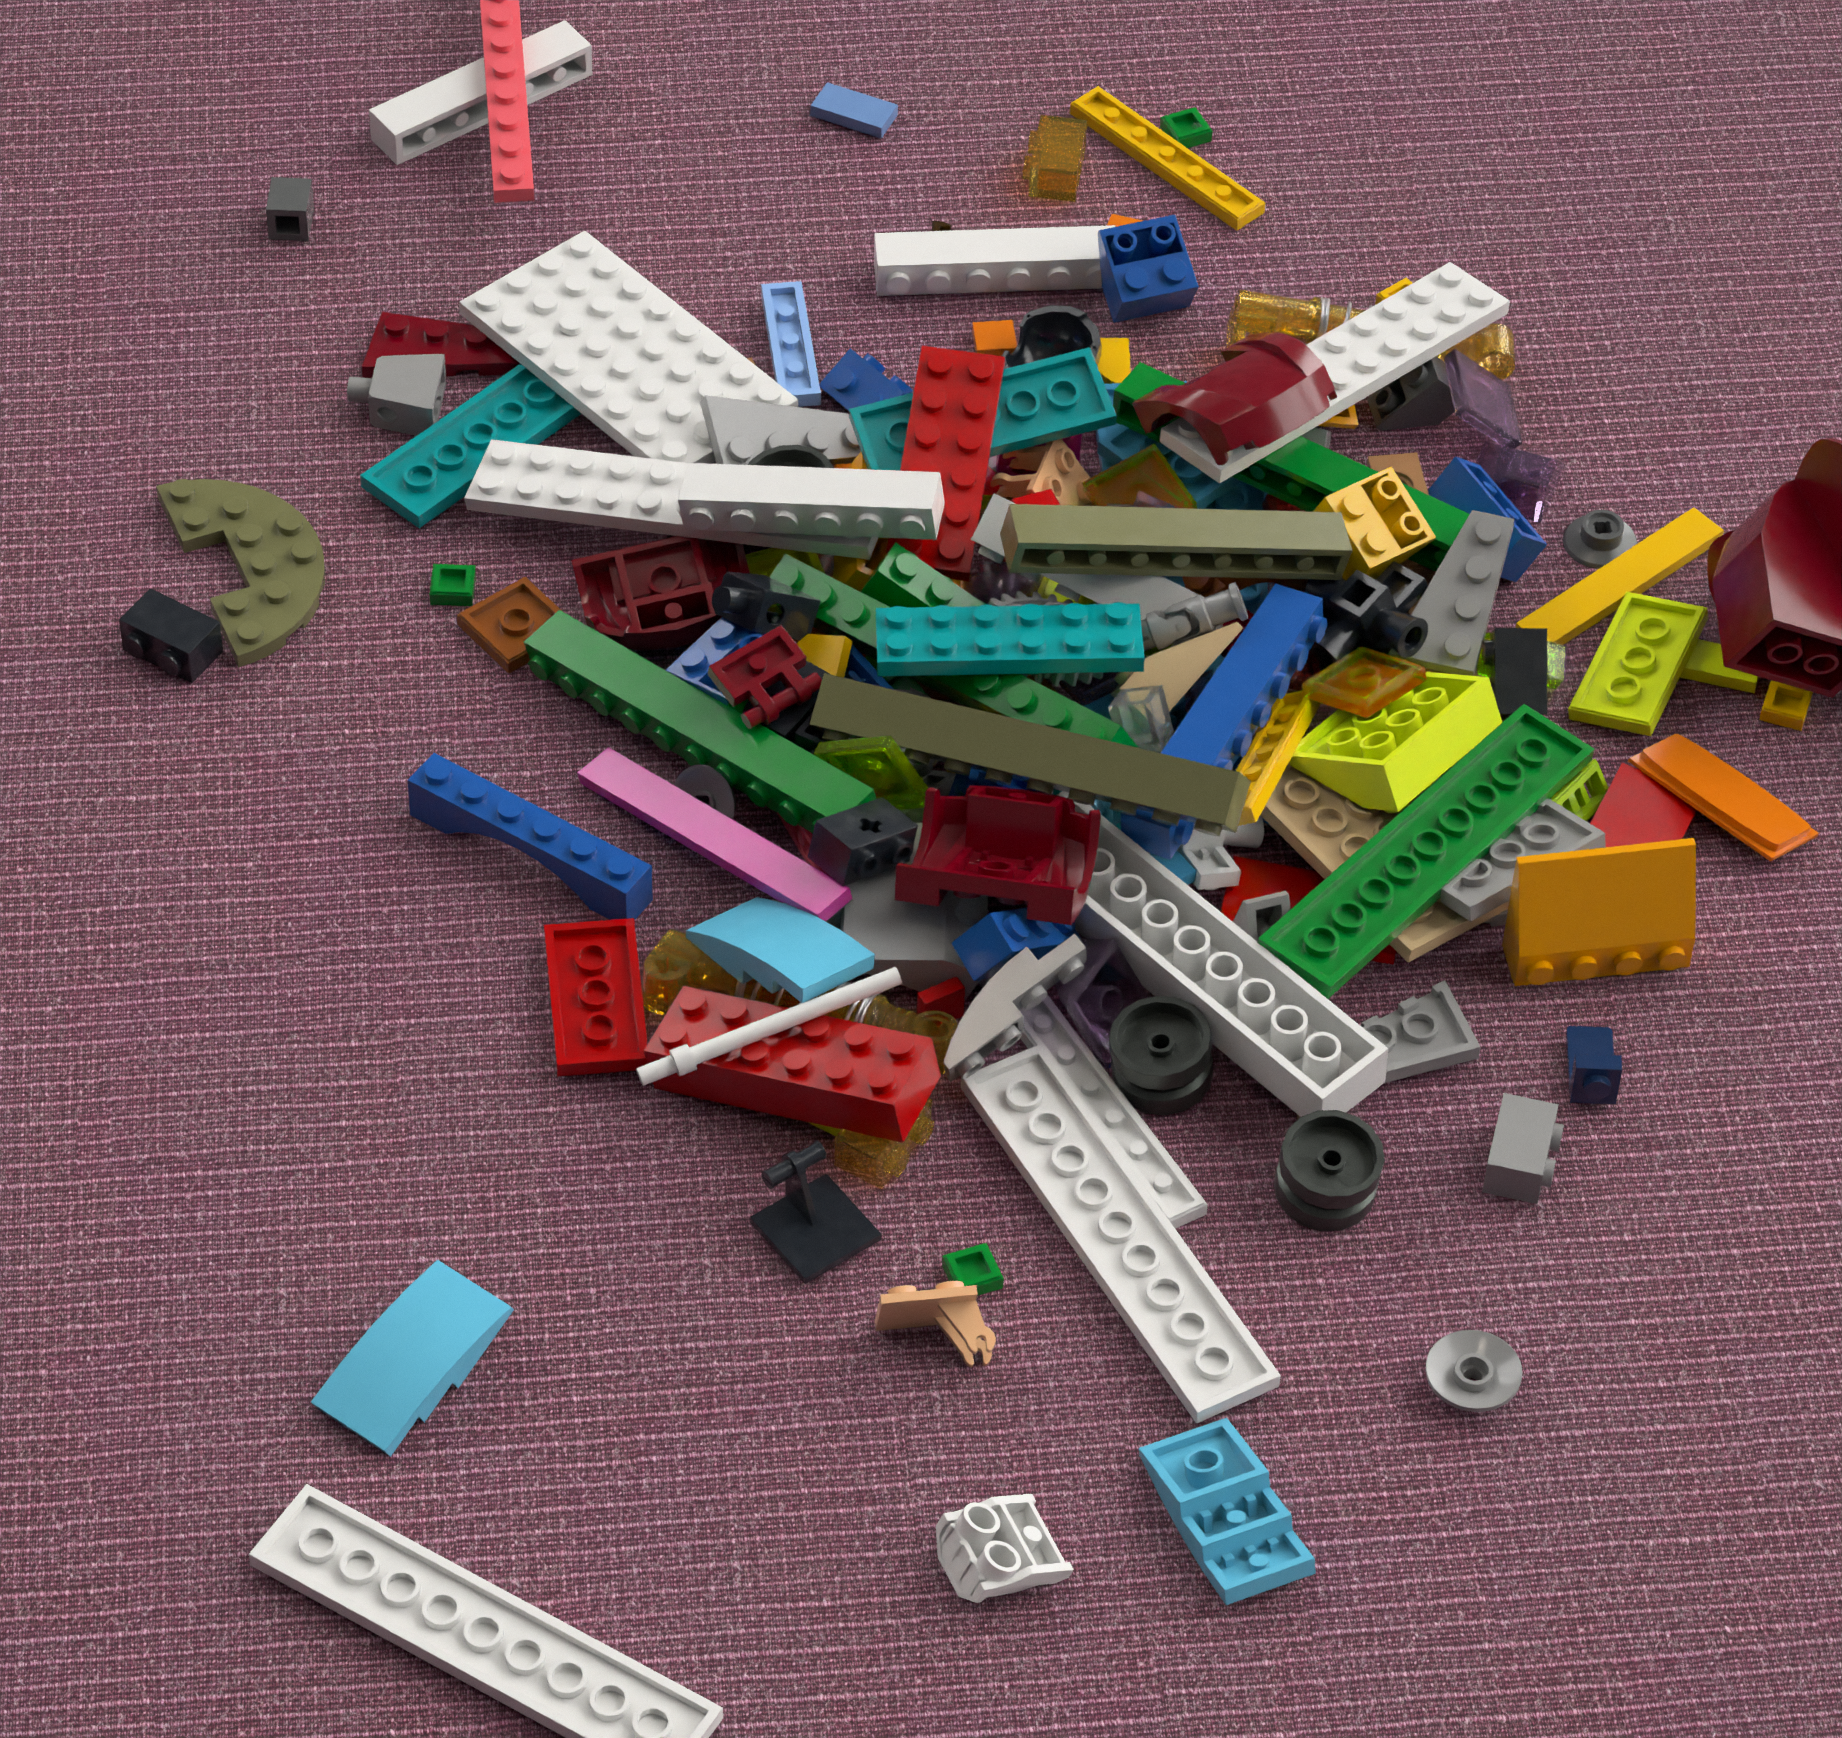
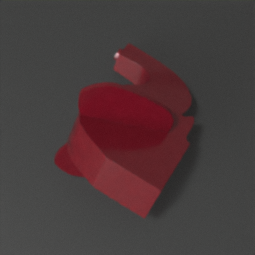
M1824 438L1812 444L1801 462L1795 479L1783 482L1735 530L1727 532L1712 542L1708 551L1707 574L1709 589L1716 606L1724 667L1831 698L1842 690V440Z

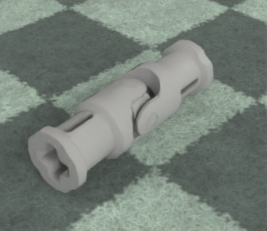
M1236 582L1229 584L1227 590L1205 598L1197 595L1173 604L1165 611L1155 610L1147 613L1146 619L1141 620L1144 651L1155 647L1158 650L1168 648L1173 643V640L1177 642L1186 641L1207 634L1214 630V626L1239 618L1241 621L1248 619L1245 604ZM1185 609L1192 611L1197 617L1199 624L1195 629H1192L1190 614Z

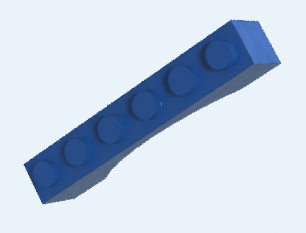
M433 753L407 780L409 808L412 817L445 834L456 832L480 834L519 849L557 875L580 897L590 910L609 920L634 918L635 921L653 901L652 865L436 753Z

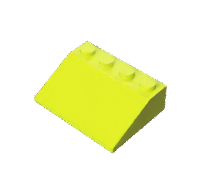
M1389 669L1423 681L1368 717L1339 708L1301 739L1289 761L1290 766L1363 808L1384 810L1386 813L1400 812L1410 804V801L1423 790L1428 789L1436 782L1437 778L1450 767H1453L1463 756L1502 723L1489 677Z

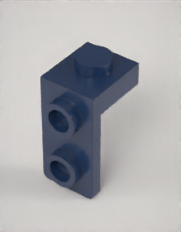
M1568 1026L1566 1030L1570 1103L1616 1105L1622 1075V1055H1614L1612 1029L1609 1027Z

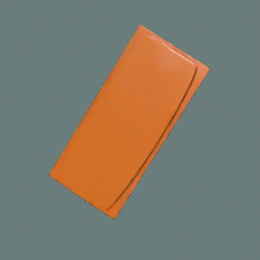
M1677 733L1643 749L1641 753L1630 757L1628 760L1629 763L1770 862L1819 835L1802 817L1772 794L1706 749Z

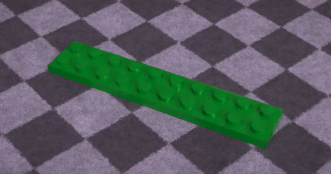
M1523 704L1258 938L1257 943L1266 948L1313 988L1329 999L1441 898L1440 895L1443 887L1476 859H1483L1489 853L1490 847L1500 838L1505 840L1514 832L1516 825L1526 816L1530 817L1535 813L1543 801L1547 798L1550 799L1592 761L1595 749Z

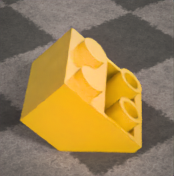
M1392 466L1326 496L1313 511L1342 513L1352 547V553L1342 576L1345 580L1356 570L1376 579L1393 561L1401 564L1436 538Z

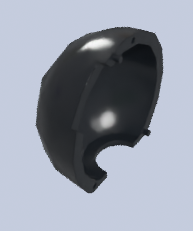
M1050 305L1031 310L1025 314L1019 325L1020 337L1015 351L1010 354L1009 351L1005 350L1002 355L1005 357L1004 369L1090 347L1098 366L1102 345L1098 327L1090 320L1086 312L1072 306Z

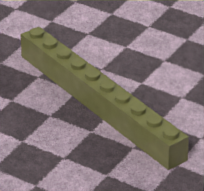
M824 673L810 725L823 732V740L834 744L847 746L850 739L862 742V749L879 755L888 756L889 749L904 752L903 759L920 765L928 766L930 759L945 762L944 769L961 775L969 776L971 769L986 772L985 779L1002 785L1010 786L1012 779L1027 782L1026 789L1047 794H1052L1054 789L1069 792V799L1085 805L1094 806L1095 799L1110 802L1109 809L1130 816H1135L1137 809L1153 813L1152 820L1171 826H1178L1179 819L1195 823L1194 830L1212 836H1220L1222 830L1237 832L1251 782L1237 771Z

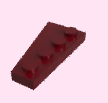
M382 312L362 364V378L373 377L376 360L381 356L445 354L446 377L456 376V373L464 370H476L479 376L505 375L520 363L474 325Z

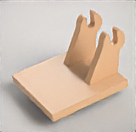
M1062 439L1047 442L1046 446L1029 447L1004 453V459L1017 457L1012 459L1009 465L1011 468L1037 471V473L1017 476L997 473L993 476L990 483L991 487L1004 485L997 492V495L1001 497L1017 498L1052 489L1060 505L1096 506L1086 492L1097 486L1095 481L1090 478L1076 459L1073 451L1067 447Z
M947 1281L937 1284L935 1289L916 1291L915 1286L906 1285L893 1287L887 1291L888 1294L880 1295L875 1318L876 1331L938 1325L962 1355L967 1366L973 1367V1354H976L977 1351L982 1354L983 1366L989 1364L996 1337L994 1332L985 1326L976 1301L978 1295L977 1285L964 1286V1283L961 1281Z

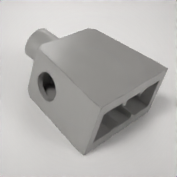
M445 354L381 356L376 360L372 378L349 377L347 400L350 402L368 403L370 423L374 427L417 436L439 419L446 388Z

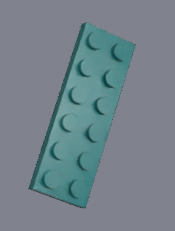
M1090 347L1004 369L990 457L1116 425L1117 415ZM913 393L849 409V419L867 469L900 471Z
M519 364L360 475L361 487L413 525L421 528L465 497L491 439L538 445L582 413L522 364Z
M1116 602L1112 604L1090 605L1070 603L1067 605L1025 604L1022 606L980 605L971 607L940 605L935 607L906 608L894 606L891 608H876L877 676L1144 672L1140 604Z

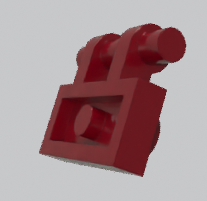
M782 625L713 663L708 669V676L732 707L747 699L753 705L751 709L741 714L742 721L748 729H752L760 723L768 725L779 718V712L793 704L801 706L811 700L812 694L820 689L822 682L821 677L816 672L805 678H802L797 670L806 666L807 657ZM781 681L786 689L770 697L764 689Z

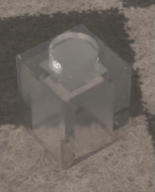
M1162 685L1121 689L1108 707L1111 721L1121 725L1137 744L1138 748L1161 753L1174 734Z

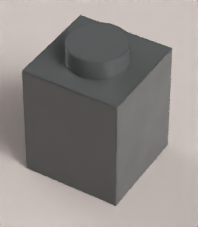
M272 177L266 206L269 239L309 241L314 213L312 179Z

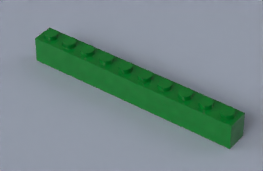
M1139 362L1114 390L1113 408L1117 415L1116 423L1161 443V428L1177 420L1180 416L1145 434L1132 403L1160 386L1183 385L1185 382ZM1300 436L1232 477L1306 512H1313L1326 496L1378 473V471ZM1402 483L1436 536L1434 541L1408 559L1436 572L1470 514Z
M784 554L770 578L821 600L813 627L827 635L846 636L853 641L852 644L860 652L877 660L876 608L891 607ZM776 603V605H777V606L780 608V610L782 611L781 605L778 604V603ZM1022 674L908 676L969 708L1138 748L1137 744L1121 725Z
M558 610L524 641L530 659L528 665L539 679L543 681L548 679L559 685L570 697H579L590 703L601 715L614 717L622 722L630 732L645 735L653 740L661 750L674 752L684 758L690 766L706 765L714 768L728 781L731 789L734 787L743 792L757 806H767L779 813L792 826L799 825L813 834L816 820L876 799L873 788L761 724L748 729L742 721L741 713L561 610Z

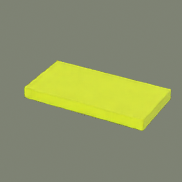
M1626 591L1568 708L1569 719L1652 736L1708 620V608Z

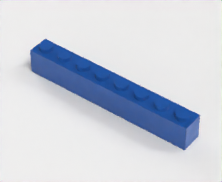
M1275 583L1161 753L1232 770L1238 757H1244L1248 752L1252 736L1257 728H1263L1266 725L1271 707L1277 698L1282 699L1285 696L1290 679L1295 671L1303 669L1309 650L1314 642L1319 643L1324 637L1327 619L1323 617V598ZM1137 809L1135 816L1120 813L1121 831L1146 852L1171 860L1181 844L1186 845L1195 824L1180 819L1178 826L1163 824L1151 819L1153 813Z

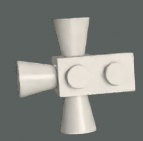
M1260 815L1256 823L1238 826L1236 833L1222 830L1220 836L1201 833L1194 830L1193 827L1188 843L1186 845L1181 844L1177 851L1196 870V878L1193 884L1198 890H1216L1221 887L1238 886L1241 870L1224 849L1223 845L1258 848L1264 837L1263 818Z

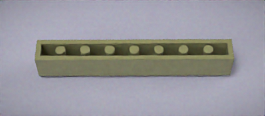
M1009 504L1000 532L1009 573L1341 580L1352 553V547L1341 512Z

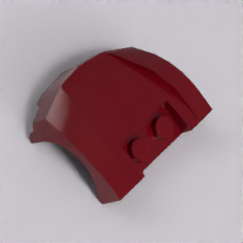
M1263 332L1248 335L1222 350L1221 353L1225 361L1210 369L1211 372L1188 381L1183 385L1160 386L1132 404L1145 434L1154 431L1177 416L1183 417L1203 438L1216 464L1225 465L1229 460L1227 452L1244 445L1245 450L1261 448L1278 440L1323 413L1330 407L1329 400L1337 398L1325 365L1307 345L1287 334Z
M674 536L571 560L587 626L628 649L642 651L682 647L696 642L721 618V616L716 615L714 612L712 594L717 587L721 586L723 576L727 572L750 574L743 544Z
M969 786L965 796H940L938 789L930 787L925 792L921 836L911 865L903 863L896 865L894 900L939 906L949 890L953 891L954 896L965 899H974L981 895L998 897V902L1007 905H1020L1028 901L1027 919L1072 925L1087 899L1096 862L1101 813L1099 810H1090L1089 815L1076 812L1073 799L1024 789Z

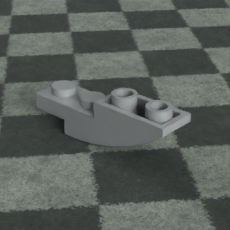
M1073 934L1039 960L1036 959L1028 947H1025L987 982L965 1012L950 1041L943 1062L945 1076L950 1082L960 1075L965 1079L976 1073L985 1063L983 1058L997 1048L1002 1052L1013 1046L1021 1038L1022 1034L1020 1031L1024 1029V1018L1019 1010L1023 1007L1025 1010L1036 1007L1048 995L1046 990L1060 980L1063 984L1068 983L1083 971L1085 967L1083 963L1087 961L1086 947L1076 934Z

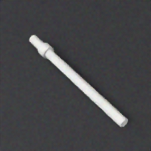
M893 967L692 1047L684 1044L669 1050V1056L636 1068L638 1077L643 1086L674 1073H677L680 1077L697 1070V1064L901 985V976L897 968Z

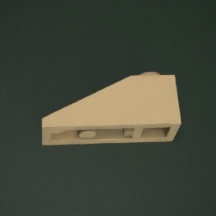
M1235 622L1144 658V672H1119L1115 676L1114 680L1119 685L1111 695L1148 729L1153 728L1163 720L1243 627L1238 622Z

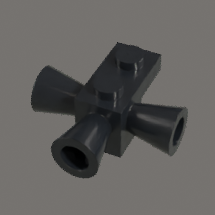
M1395 561L1376 580L1359 570H1356L1347 580L1343 577L1341 580L1309 579L1305 587V593L1323 598V608L1334 611L1338 620L1326 628L1324 637L1319 643L1314 642L1310 652L1321 664L1335 672L1340 671L1358 640L1373 648L1383 639L1401 657L1409 658L1415 655L1427 638L1428 624L1426 620L1406 613L1424 594L1428 587L1426 579Z

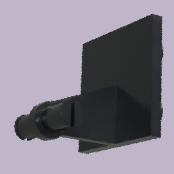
M817 1140L797 1153L793 1150L782 1155L781 1162L761 1172L762 1180L769 1189H773L785 1181V1197L750 1216L752 1226L804 1284L882 1240V1234L827 1174L820 1176L810 1183L807 1182L806 1168L820 1160L826 1159L827 1155L823 1145Z

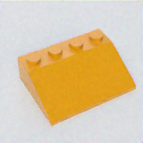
M1694 838L1516 857L1502 942L1514 986L1542 985L1548 982L1576 979L1587 980L1594 977L1631 975L1657 970L1670 971L1690 967L1696 928V843Z

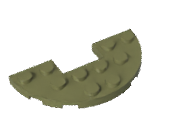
M179 479L156 486L157 498L183 552L187 553L225 542L246 588L210 598L211 611L215 620L220 622L221 632L238 668L254 663L286 645V638L299 627L303 629L306 627L319 607V597L323 586H325V563L322 546L316 532L297 509L268 491L232 481Z

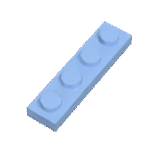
M802 282L761 284V298L775 381L798 399V407L821 405V391Z

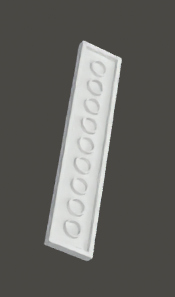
M1449 262L1307 344L1311 351L1325 365L1334 385L1337 398L1329 400L1330 407L1306 424L1264 447L1245 450L1244 445L1227 452L1229 460L1225 465L1216 464L1203 438L1183 417L1161 428L1160 442L1220 484L1507 315L1510 301Z
M492 439L464 497L467 510L868 560H870L878 537L684 530L678 496L687 463Z
M1042 1043L981 1068L968 1078L963 1079L961 1077V1089L1196 1424L1279 1387L1281 1377L1279 1372Z
M308 1484L304 1486L249 1553V1561L252 1567L565 1738H709L723 1719V1707Z

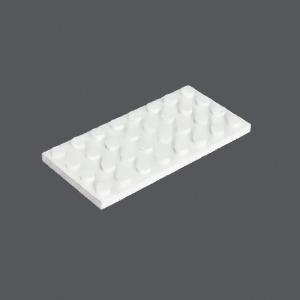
M586 231L579 233L459 301L460 315L634 457L684 463L712 464L715 462V456L700 401L705 395L798 407V399Z

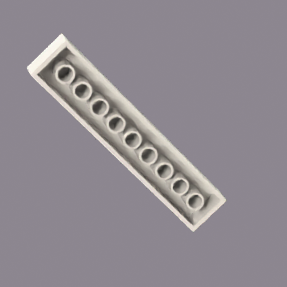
M1062 791L1057 795L1068 798L1069 792ZM1074 802L1076 812L1089 815L1090 810H1095L1090 805ZM1101 815L1098 849L1086 902L1075 919V929L1153 995L1176 997L1195 1005L1207 1018L1212 1044L1300 1117L1318 1110H1339L1346 1113L1385 1083L1388 1048L1266 948L1258 944L1250 935Z

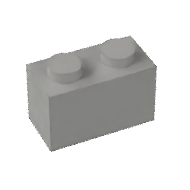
M1507 1093L1503 1094L1487 1162L1483 1193L1538 1204L1541 1186L1551 1188L1556 1160L1548 1159L1549 1151L1559 1152L1564 1125L1555 1123L1559 1104Z

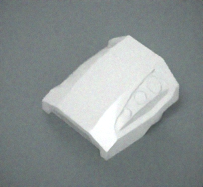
M1032 1494L991 1497L980 1503H969L962 1510L943 1513L936 1525L938 1559L959 1597L980 1603L986 1597L1015 1593L1038 1585L1055 1584L1069 1578L1074 1569L1070 1562L1064 1561L1034 1506L1036 1500Z

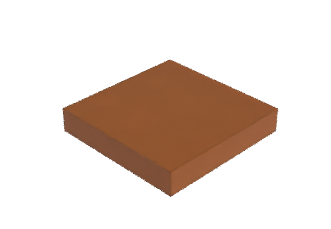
M523 577L457 614V625L509 674L524 666L530 660L524 641L561 609L527 577Z

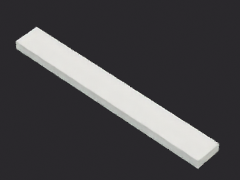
M990 979L980 980V986L983 988ZM1047 995L1040 1004L1030 1010H1025L1024 1007L1019 1011L1024 1018V1029L1020 1031L1022 1034L1020 1039L1028 1049L1042 1043L1173 1227L1176 1229L1206 1215L1208 1204L1050 997Z

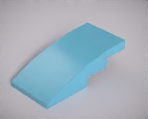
M755 897L686 930V938L742 984L755 979L772 994L784 988L801 1003L874 969L875 954L845 932L806 911L786 903Z
M436 1260L373 1323L341 1361L311 1403L317 1409L391 1457L416 1420L420 1419L425 1423L451 1385L456 1388L460 1387L514 1309L444 1263Z
M1228 1418L1139 1448V1456L1164 1506L1203 1573L1225 1605L1316 1574L1315 1558L1293 1531L1291 1513L1270 1488L1269 1471Z

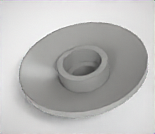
M1461 1330L1450 1333L1433 1345L1426 1360V1377L1431 1389L1441 1400L1461 1410L1484 1412L1497 1409L1508 1403L1516 1395L1521 1385L1522 1365L1517 1353L1503 1339L1488 1332ZM1467 1378H1474L1478 1381H1472Z

